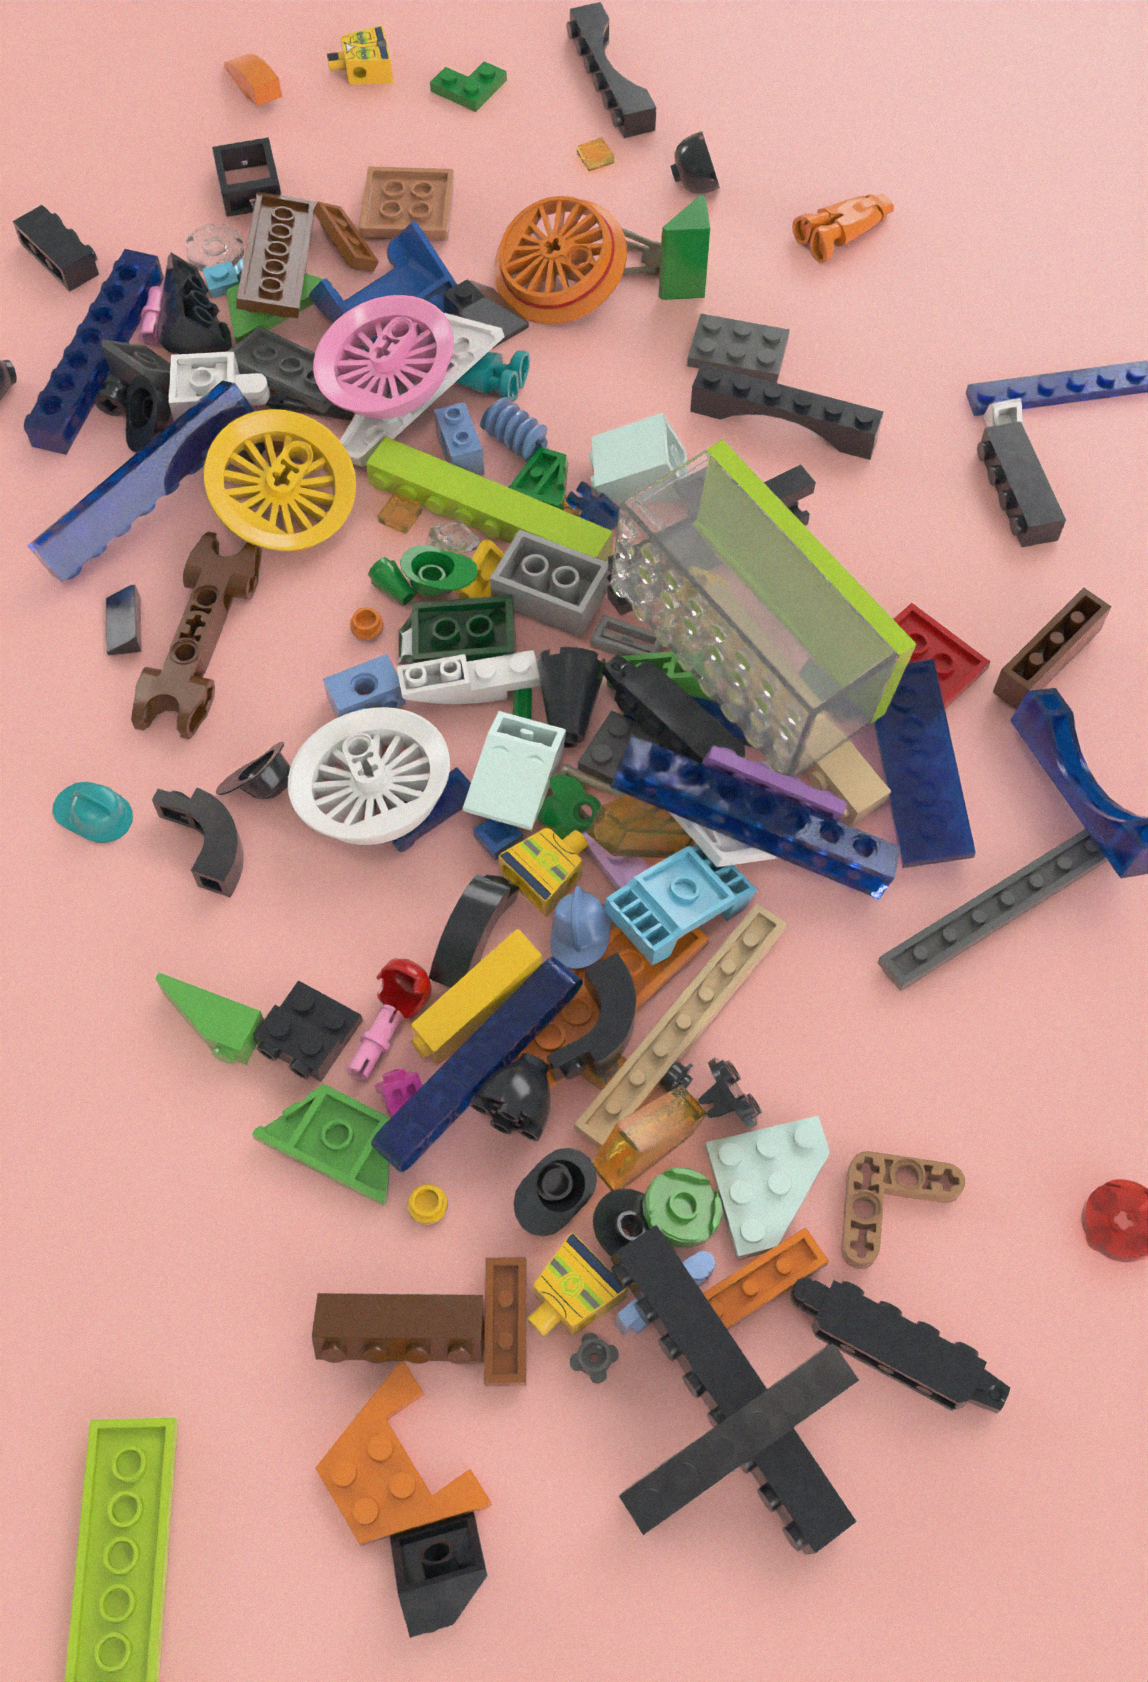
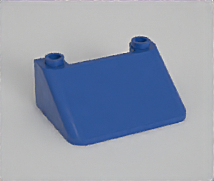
M413 221L387 247V258L394 266V269L345 301L338 291L332 287L327 278L320 281L309 293V296L316 307L334 323L343 314L364 302L392 295H406L424 299L444 313L443 292L456 286L457 283L418 223ZM375 336L370 340L374 343L378 336ZM362 344L361 347L365 351L369 352L367 348Z

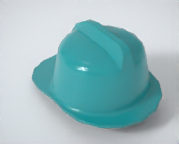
M92 782L72 784L62 790L53 803V815L57 823L96 843H110L120 839L128 832L133 822V811L129 802L110 787Z

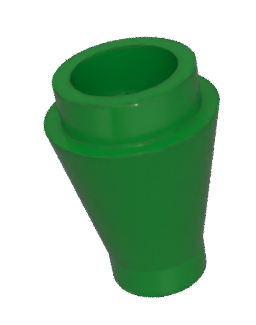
M383 557L370 568L368 576L371 578L373 586L397 600L402 606L407 605L413 600L416 591L411 587L394 560L390 561L387 557Z

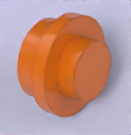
M369 607L358 609L350 620L352 634L362 640L376 638L384 628L382 616L376 610Z

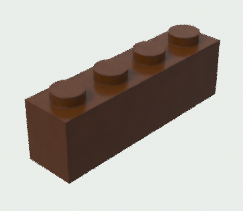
M1083 587L1001 669L992 693L1021 712L1101 631L1112 606Z
M318 1293L312 1330L315 1359L331 1363H339L344 1360H366L371 1363L409 1361L415 1364H422L428 1361H450L455 1364H466L470 1361L482 1362L484 1335L483 1295Z

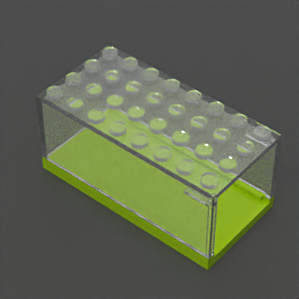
M723 439L620 504L611 576V586L614 592L619 597H624L631 604L636 617L641 622H647L654 630L659 643L664 647L668 646L676 655L682 669L686 672L690 671L699 681L702 691L708 697H713L721 706L725 717L730 722H735L742 729L748 743L753 748H758L766 756L768 764L773 771L785 776H799L886 713L916 643Z

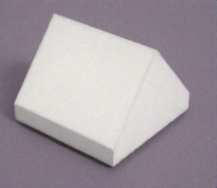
M1021 398L989 404L983 417L987 426L993 427L1019 421L1023 424Z

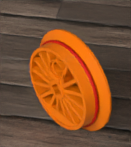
M553 196L534 202L514 217L503 234L494 261V279L498 293L524 319L535 323L560 324L579 319L602 305L618 286L627 261L625 235L616 218L608 210L594 202L570 196ZM565 212H570L568 218L564 223ZM556 213L554 229L552 230L548 215ZM582 214L585 215V217L579 222ZM541 218L545 226L547 237L537 227V224ZM596 223L599 225V227L591 229ZM603 239V243L591 244L593 242ZM594 256H599L597 261L595 260ZM520 272L514 279L511 278V275ZM559 275L564 290L554 292L556 277ZM532 279L528 288H523V286L526 285ZM546 279L545 293H539ZM568 279L577 283L570 287Z

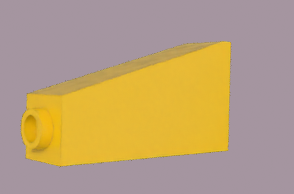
M519 929L512 932L411 1024L414 1036L411 1043L423 1059L429 1056L438 1066L543 987L541 953Z

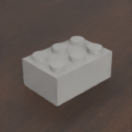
M519 530L490 577L491 597L512 595L514 611L582 637L607 594V587L610 585L607 576L610 574L608 562Z

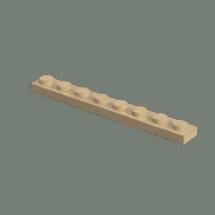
M756 903L575 1122L574 1130L603 1152H606L658 1088L659 1083L677 1061H680L783 934L787 923Z

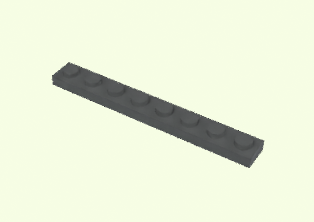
M1107 815L879 957L878 964L899 991H902L1129 848L1132 840Z

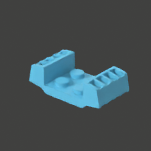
M698 845L693 847L687 846L638 874L627 885L608 896L604 912L645 956L648 962L654 965L671 955L677 939L720 914L728 921L748 906L757 888L734 865L716 867Z

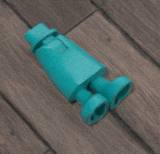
M518 350L512 356L509 364H503L501 353L487 352L454 384L484 394L493 392L501 398L507 397L511 402L515 401L518 397L519 388L522 389L526 383L530 367V354L526 351Z

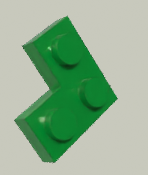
M485 61L469 76L445 67L430 82V90L441 97L477 112L507 81V71Z

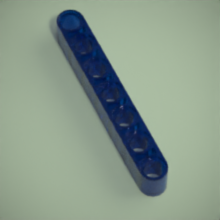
M554 956L548 958L380 1128L371 1141V1147L400 1173L409 1169L470 1106L469 1103L484 1080L496 1070L511 1063L576 996L583 984V980Z

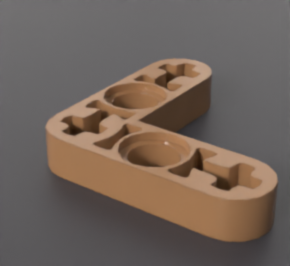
M863 1151L856 1154L849 1165L847 1173L841 1244L842 1257L845 1262L853 1268L865 1269L871 1266L878 1257L881 1245L884 1194L950 1203L960 1196L965 1187V1176L961 1169L951 1163L871 1151ZM863 1163L870 1164V1170L877 1172L872 1174L868 1183V1190L861 1189L863 1185V1172L857 1171V1169H861ZM900 1168L911 1169L916 1174L917 1183L911 1187L901 1185L896 1179V1171ZM925 1171L930 1172L927 1180L939 1181L942 1175L949 1176V1182L955 1184L949 1191L943 1190V1184L932 1181L928 1184L927 1189L922 1188L926 1178ZM858 1200L870 1202L874 1207V1216L870 1219L857 1217L853 1211L854 1202ZM859 1229H873L874 1232L867 1230L864 1235V1247L871 1249V1251H867L864 1258L857 1257V1250L850 1248V1246H855L859 1238Z

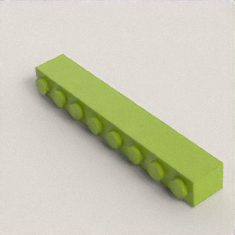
M389 437L383 439L366 462L369 484L373 485L376 489L388 491L401 497L406 502H413L423 506L434 514H442L456 520L463 526H470L484 532L491 538H498L511 544L518 531L523 530L605 562L613 552V531Z

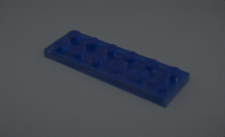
M930 659L910 662L906 666L886 713L873 722L885 784L891 790L888 799L902 868L974 858L976 850L935 661Z

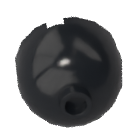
M703 131L683 139L674 153L675 164L670 165L675 183L681 181L686 190L696 194L719 189L720 186Z

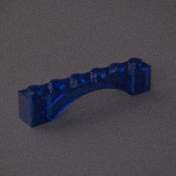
M1056 688L1027 691L1012 716L1011 723L1118 876L1122 879L1148 874V817L1135 814L1123 808L1110 798L1097 783L1087 766L1080 748L1074 712Z

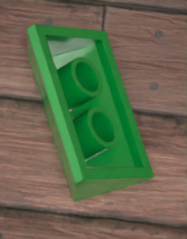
M699 195L662 227L658 298L662 300L705 298L711 228L706 197L703 195Z

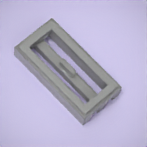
M603 615L591 638L590 647L615 656L659 653L661 647L665 644L666 636ZM606 628V629H609V630H612V631L621 633L622 636H621V635H618V634H615V633H612V632H609V631H606V630H604V629ZM636 638V639H639V640H642V641H645V642H648V643H651V644H654V645H653V646H650V645H648V644H645V643L636 641V640H634V639Z

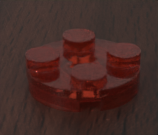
M1114 1179L1097 1187L1085 1200L1081 1213L1082 1227L1086 1234L1085 1239L1088 1246L1095 1251H1099L1107 1258L1119 1262H1135L1148 1257V1189L1140 1183L1127 1179ZM1120 1211L1126 1212L1127 1219L1133 1221L1134 1226H1128L1124 1230L1114 1221V1217H1117Z

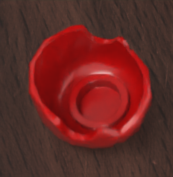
M394 958L376 976L378 980L382 979V985L377 993L378 999L383 1005L386 1004L396 1008L393 1014L400 1011L404 1016L403 1018L411 1019L425 1007L431 997L432 985L427 972L422 966L410 959Z

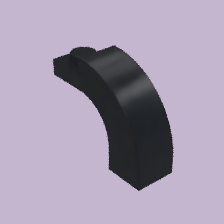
M158 788L152 798L158 816L195 829L204 836L202 850L191 869L197 886L231 898L243 870L244 852L230 812L220 800L200 788L195 789L191 799L182 792L176 790L168 792Z
M477 874L471 880L456 903L444 928L429 974L430 980L452 988L481 961L486 943L501 915L517 900L520 887L509 883L506 878L497 875L491 876L487 874L485 877Z
M618 953L584 970V985L595 1001L600 1016L596 1025L585 1036L547 1055V1064L550 1067L548 1071L555 1082L564 1077L567 1080L577 1077L586 1069L587 1065H590L596 1077L601 1075L615 1064L629 1044L635 1021L636 994L630 972Z

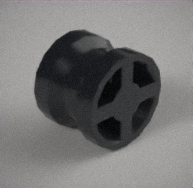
M116 376L105 377L101 383L102 390L98 391L94 397L95 405L108 415L121 416L126 409L125 402L129 384Z

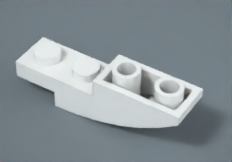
M534 650L469 662L466 661V656L463 654L397 666L402 698L417 702L435 704L492 702L508 699V691L541 686Z

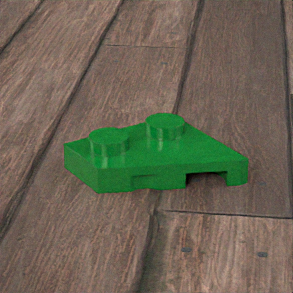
M539 447L508 488L563 510L569 465L567 455Z

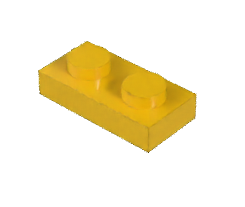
M490 539L481 541L471 558L478 568L476 579L469 586L453 590L461 599L491 597L490 577L504 556V553Z

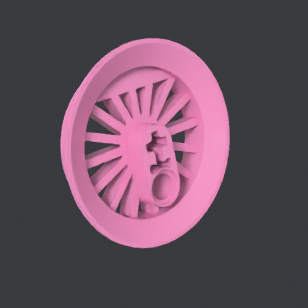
M392 295L364 302L338 318L321 338L313 363L316 383L320 391L331 403L360 416L372 419H388L407 414L427 402L441 386L453 353L454 337L448 319L438 307L421 298ZM375 336H378L374 343L370 340ZM363 344L369 352L358 348ZM409 380L417 382L419 384L414 386ZM396 381L408 392L400 395ZM389 388L391 389V393H392V397H393V398H391V399L387 398V397H388Z

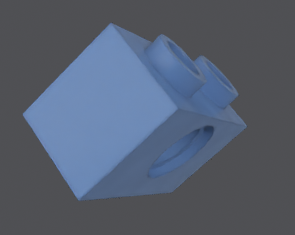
M465 402L434 409L437 437L446 462L477 475H484L483 449Z
M387 654L323 679L327 698L337 718L362 709L398 708L406 704V700L402 698L399 676Z

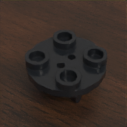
M714 1057L708 1062V1065L716 1083L698 1099V1102L700 1104L713 1103V1108L707 1112L708 1118L720 1117L735 1111L749 1128L754 1127L758 1122L756 1116L762 1113L760 1106L751 1093L743 1094L736 1083L741 1080V1077L730 1060L725 1061L724 1059L720 1061Z

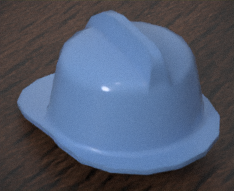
M576 886L574 893H570L558 901L554 909L551 955L558 964L570 969H582L598 962L606 953L609 943L611 918L604 912L605 904H602L595 895L584 892L581 886Z

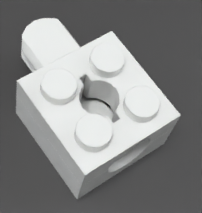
M234 352L171 355L169 406L176 429L227 426L239 418L240 406L264 405L269 400L270 394L265 376L261 373L239 374Z

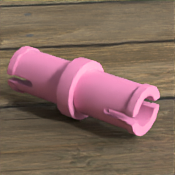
M158 286L149 289L146 306L141 311L142 325L138 338L142 342L146 334L144 341L146 345H155L159 339L158 320L163 288Z
M385 1004L381 1007V1011L370 1030L364 1031L360 1038L361 1045L350 1064L346 1067V1071L350 1075H353L354 1071H356L357 1074L354 1078L365 1082L369 1079V1075L381 1054L387 1053L390 1048L389 1040L404 1017L400 1011L392 1015L396 1009L393 1006Z

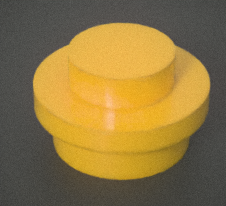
M424 1184L411 1192L407 1205L411 1217L416 1222L429 1225L438 1222L444 1217L448 1201L440 1187L433 1184Z

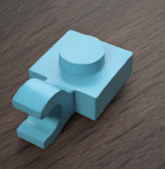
M245 257L241 258L234 267L232 262L228 261L202 269L212 298L226 295V290L240 283Z

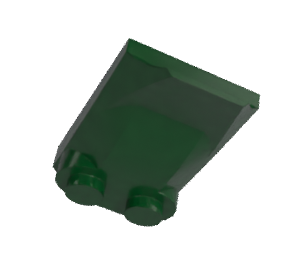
M512 595L411 603L412 612L405 624L399 629V662L412 664L463 654L466 656V661L469 662L516 653V628Z

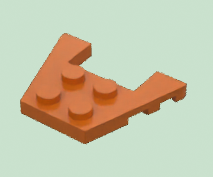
M404 1361L396 1365L315 1467L361 1546L468 1512L480 1511L492 1505L471 1469L435 1494H431L388 1423V1419L424 1396L422 1389Z

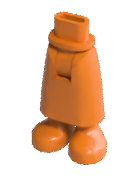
M882 193L877 196L868 194L866 197H854L820 208L817 214L807 213L796 217L792 224L793 234L796 241L801 245L810 242L813 258L818 263H823L832 257L834 244L836 246H844L879 222L884 221L887 214L894 211V204Z

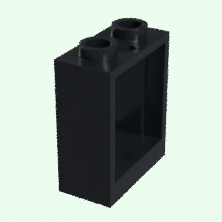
M269 137L212 147L227 217L253 213L255 201L250 200L256 199L257 191L281 195ZM261 165L268 166L270 178L227 185L225 171Z

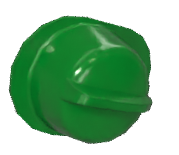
M418 545L410 548L402 555L400 560L401 570L410 579L414 590L420 595L429 598L440 597L453 592V590L469 586L478 575L477 564L471 558L430 545Z

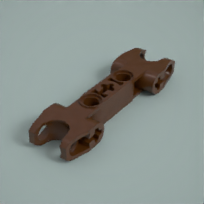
M206 532L190 552L184 567L183 584L185 588L194 589L190 596L171 643L163 668L145 667L139 676L135 686L131 716L135 729L145 731L158 714L165 711L178 712L176 729L180 733V738L190 740L209 713L215 694L214 680L203 678L210 663L234 597L250 600L255 593L259 583L261 547L246 542L238 554L222 557L219 555L220 543L216 538L217 533Z

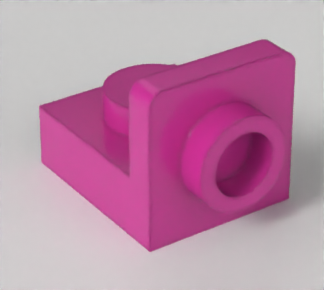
M404 1067L397 1068L383 1074L382 1078L384 1081L374 1085L376 1092L380 1093L383 1097L395 1131H401L434 1117L418 1073L412 1071L405 1072Z

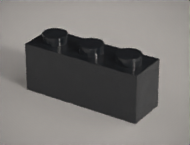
M40 205L12 221L20 244L69 292L99 275L95 263L98 258L92 247L88 244L84 245L72 228L68 230L56 213L52 214L43 205Z

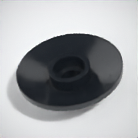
M625 1188L613 1190L607 1193L596 1205L593 1214L594 1233L601 1247L611 1257L616 1251L650 1229L643 1215L642 1200L645 1194ZM622 1228L626 1229L629 1232L630 1236L625 1234Z

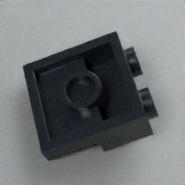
M298 980L281 1006H273L253 1036L258 1045L257 1050L263 1056L272 1061H276L279 1058L290 1064V1070L304 1079H308L311 1076L322 1082L363 1019L362 1015Z

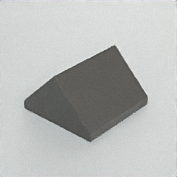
M103 339L101 346L111 376L119 377L129 385L137 376H145L151 380L154 387L163 390L169 395L171 363L146 346Z

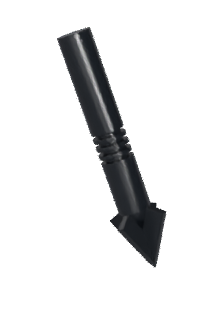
M284 391L270 397L266 402V405L276 410H287L351 421L354 417V412L344 410L336 405H331L327 412L323 414L312 409L310 406L308 407L307 404L305 405V403L299 400L286 398Z

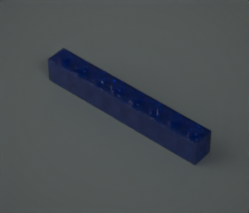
M222 380L28 544L27 547L53 577L62 582L66 579L74 578L81 572V566L90 558L100 556L106 550V544L114 537H120L127 533L135 519L150 513L156 506L155 502L163 495L166 496L176 491L180 486L179 482L184 477L198 472L204 465L203 461L206 459L212 442L228 424L237 418L255 412V410L236 383Z

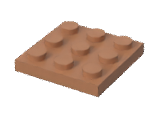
M368 166L359 225L360 235L371 238H396L410 223L416 221L427 239L448 240L455 179L454 169Z

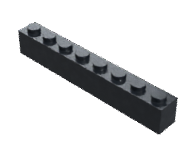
M657 1224L615 1252L610 1259L614 1264L611 1267L614 1278L623 1289L629 1287L638 1300L634 1303V1306L639 1316L647 1325L653 1323L661 1336L658 1339L661 1349L669 1360L674 1361L676 1359L686 1373L682 1376L686 1387L695 1398L701 1396L709 1408L710 1412L707 1413V1417L713 1427L767 1389ZM794 1428L739 1466L744 1473H752L760 1485V1488L757 1489L760 1499L769 1511H777L786 1525L782 1528L783 1533L796 1551L802 1549L805 1555L815 1554L857 1522Z

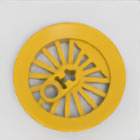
M272 409L252 412L237 418L216 436L205 460V491L215 514L239 538L261 548L275 551H297L318 545L340 529L353 507L356 494V476L348 452L329 429L303 414ZM272 441L284 442L283 451L277 459ZM264 442L269 465L254 444ZM245 449L256 466L238 455V453ZM314 456L317 460L312 463ZM290 459H301L304 464H295ZM229 463H231L248 475L226 469ZM322 468L328 474V476L307 478ZM224 481L247 487L225 489ZM332 486L333 495L311 489ZM252 497L243 503H240L235 500ZM310 501L330 505L331 508L326 513ZM261 504L256 513L251 510ZM272 505L270 520L267 521L263 516ZM278 508H280L285 532L275 526ZM302 510L320 522L312 526ZM289 511L304 530L303 532L294 534Z

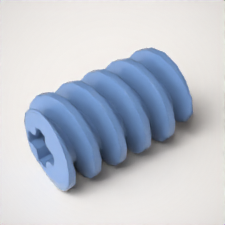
M507 397L499 399L490 406L481 418L480 427L483 430H486L489 435L495 437L500 443H504L508 449L513 450L516 455L522 457L526 462L529 461L539 447H547L546 425H538V420L535 417L529 418L527 411H520V407L517 404H511L510 399Z

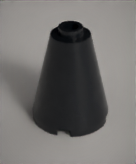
M560 647V654L550 655V649L538 655L537 668L547 724L566 729L564 748H574L577 746V743L584 741L604 676L602 671L606 664L605 658L603 657L600 661L598 660L597 652L584 648Z

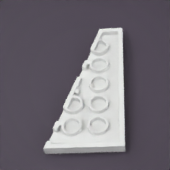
M444 313L453 331L454 347L441 386L423 405L398 417L372 419L356 414L339 440L348 452L352 464L364 467L385 437L394 439L505 337L502 328ZM409 380L414 386L419 384L417 382ZM396 381L400 395L408 392ZM390 388L387 397L389 399L393 398Z

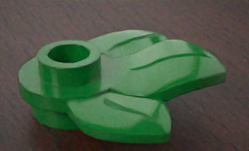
M553 775L550 777V786L554 795L547 797L543 802L537 816L541 823L553 827V832L563 840L574 830L583 833L585 830L596 827L601 822L603 817L601 802L593 795L586 794L580 781L567 775ZM583 805H588L592 809V815L588 819H584L580 815L579 811Z

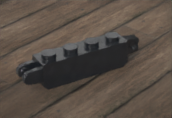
M616 655L604 665L602 674L616 690L614 700L617 702L620 710L627 715H631L642 726L644 732L651 738L658 740L675 761L681 762L693 773L694 778L701 785L707 786L713 793L720 788L729 797L750 794L699 772L703 759L713 745L719 748L731 749L742 758L746 756L745 746L658 666L651 662H643L636 667L620 655Z
M806 1276V1278L801 1277V1279H797L794 1283V1287L791 1290L792 1293L790 1294L792 1297L791 1301H793V1305L795 1304L805 1313L815 1317L811 1326L816 1338L827 1344L833 1342L838 1350L950 1411L963 1408L967 1403L995 1413H999L1002 1410L1011 1388L984 1369L987 1361L979 1358L978 1351L962 1342L951 1343L940 1337V1331L932 1325L922 1321H918L916 1324L901 1316L902 1311L896 1306L885 1301H880L878 1304L865 1297V1292L851 1282L842 1281V1283L833 1280L831 1286L828 1287L816 1280L812 1281L811 1278L809 1279Z

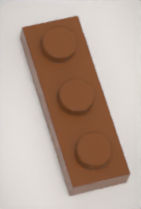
M317 201L313 212L320 221L321 227L326 230L332 239L333 245L338 248L345 258L346 264L354 270L374 271L379 261L343 208Z
M526 1257L486 1258L484 1386H526Z

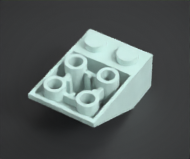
M498 711L488 732L463 806V811L531 831L549 791L550 777L556 774L561 763L566 729Z

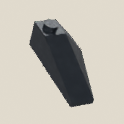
M172 252L167 259L158 320L159 343L168 352L173 354L229 351L232 348L230 330L225 322L218 320L216 315L219 309L216 304L211 303L206 297L209 290L197 267Z

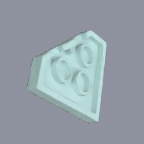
M818 1116L705 1143L706 1154L717 1191L721 1197L723 1213L737 1260L764 1254L782 1241L830 1153Z

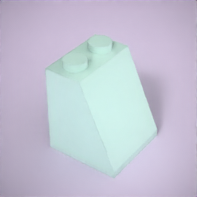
M663 413L592 436V451L589 452V458L594 469V476H591V485L595 494H600L607 505L681 503L673 487L676 483L689 477L685 448Z

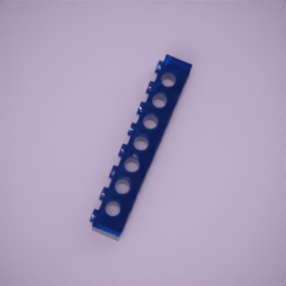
M124 249L120 258L114 262L112 272L107 280L102 283L97 298L90 304L82 324L78 325L76 334L70 345L65 348L58 366L52 370L46 387L39 393L31 413L25 417L23 426L32 447L67 455L95 404L94 397L96 393L102 390L101 383L103 379L111 375L101 346L103 339L129 343L141 321V311L146 306L149 289L154 286L160 287L164 280L158 256Z
M631 735L621 755L610 788L877 899L881 898L895 879L901 848L898 845L635 735Z

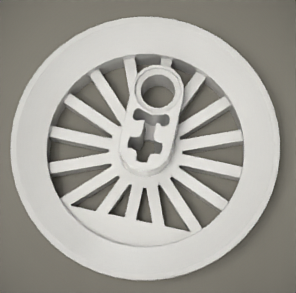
M387 707L354 711L325 724L301 746L293 759L288 775L290 801L300 819L313 830L323 835L357 845H374L389 842L411 832L431 813L449 777V751L443 736L437 728L428 720L415 713ZM383 745H389L388 749L382 757ZM406 747L407 749L401 753L402 749ZM338 763L347 771L334 768L333 766ZM385 802L393 807V809L388 810ZM377 804L381 810V813L376 815Z

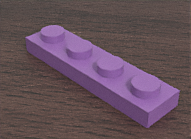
M713 745L703 759L699 770L700 773L828 827H832L844 814L847 805L846 801L837 798L830 791L813 788L804 784L797 777L785 776L775 772L764 763L749 761L738 756L733 750L724 747L719 748Z

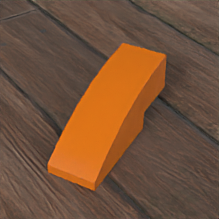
M248 53L224 62V67L247 99L251 98L256 106L282 97L279 77L259 56Z

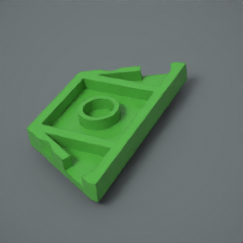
M305 273L299 312L314 304L309 293L323 280L322 278ZM240 283L226 290L236 345L258 327L269 330L290 318L236 309Z
M322 1084L310 1092L305 1100L294 1103L283 1110L282 1116L264 1128L260 1125L253 1131V1138L382 1206H385L387 1203L392 1120L377 1110Z

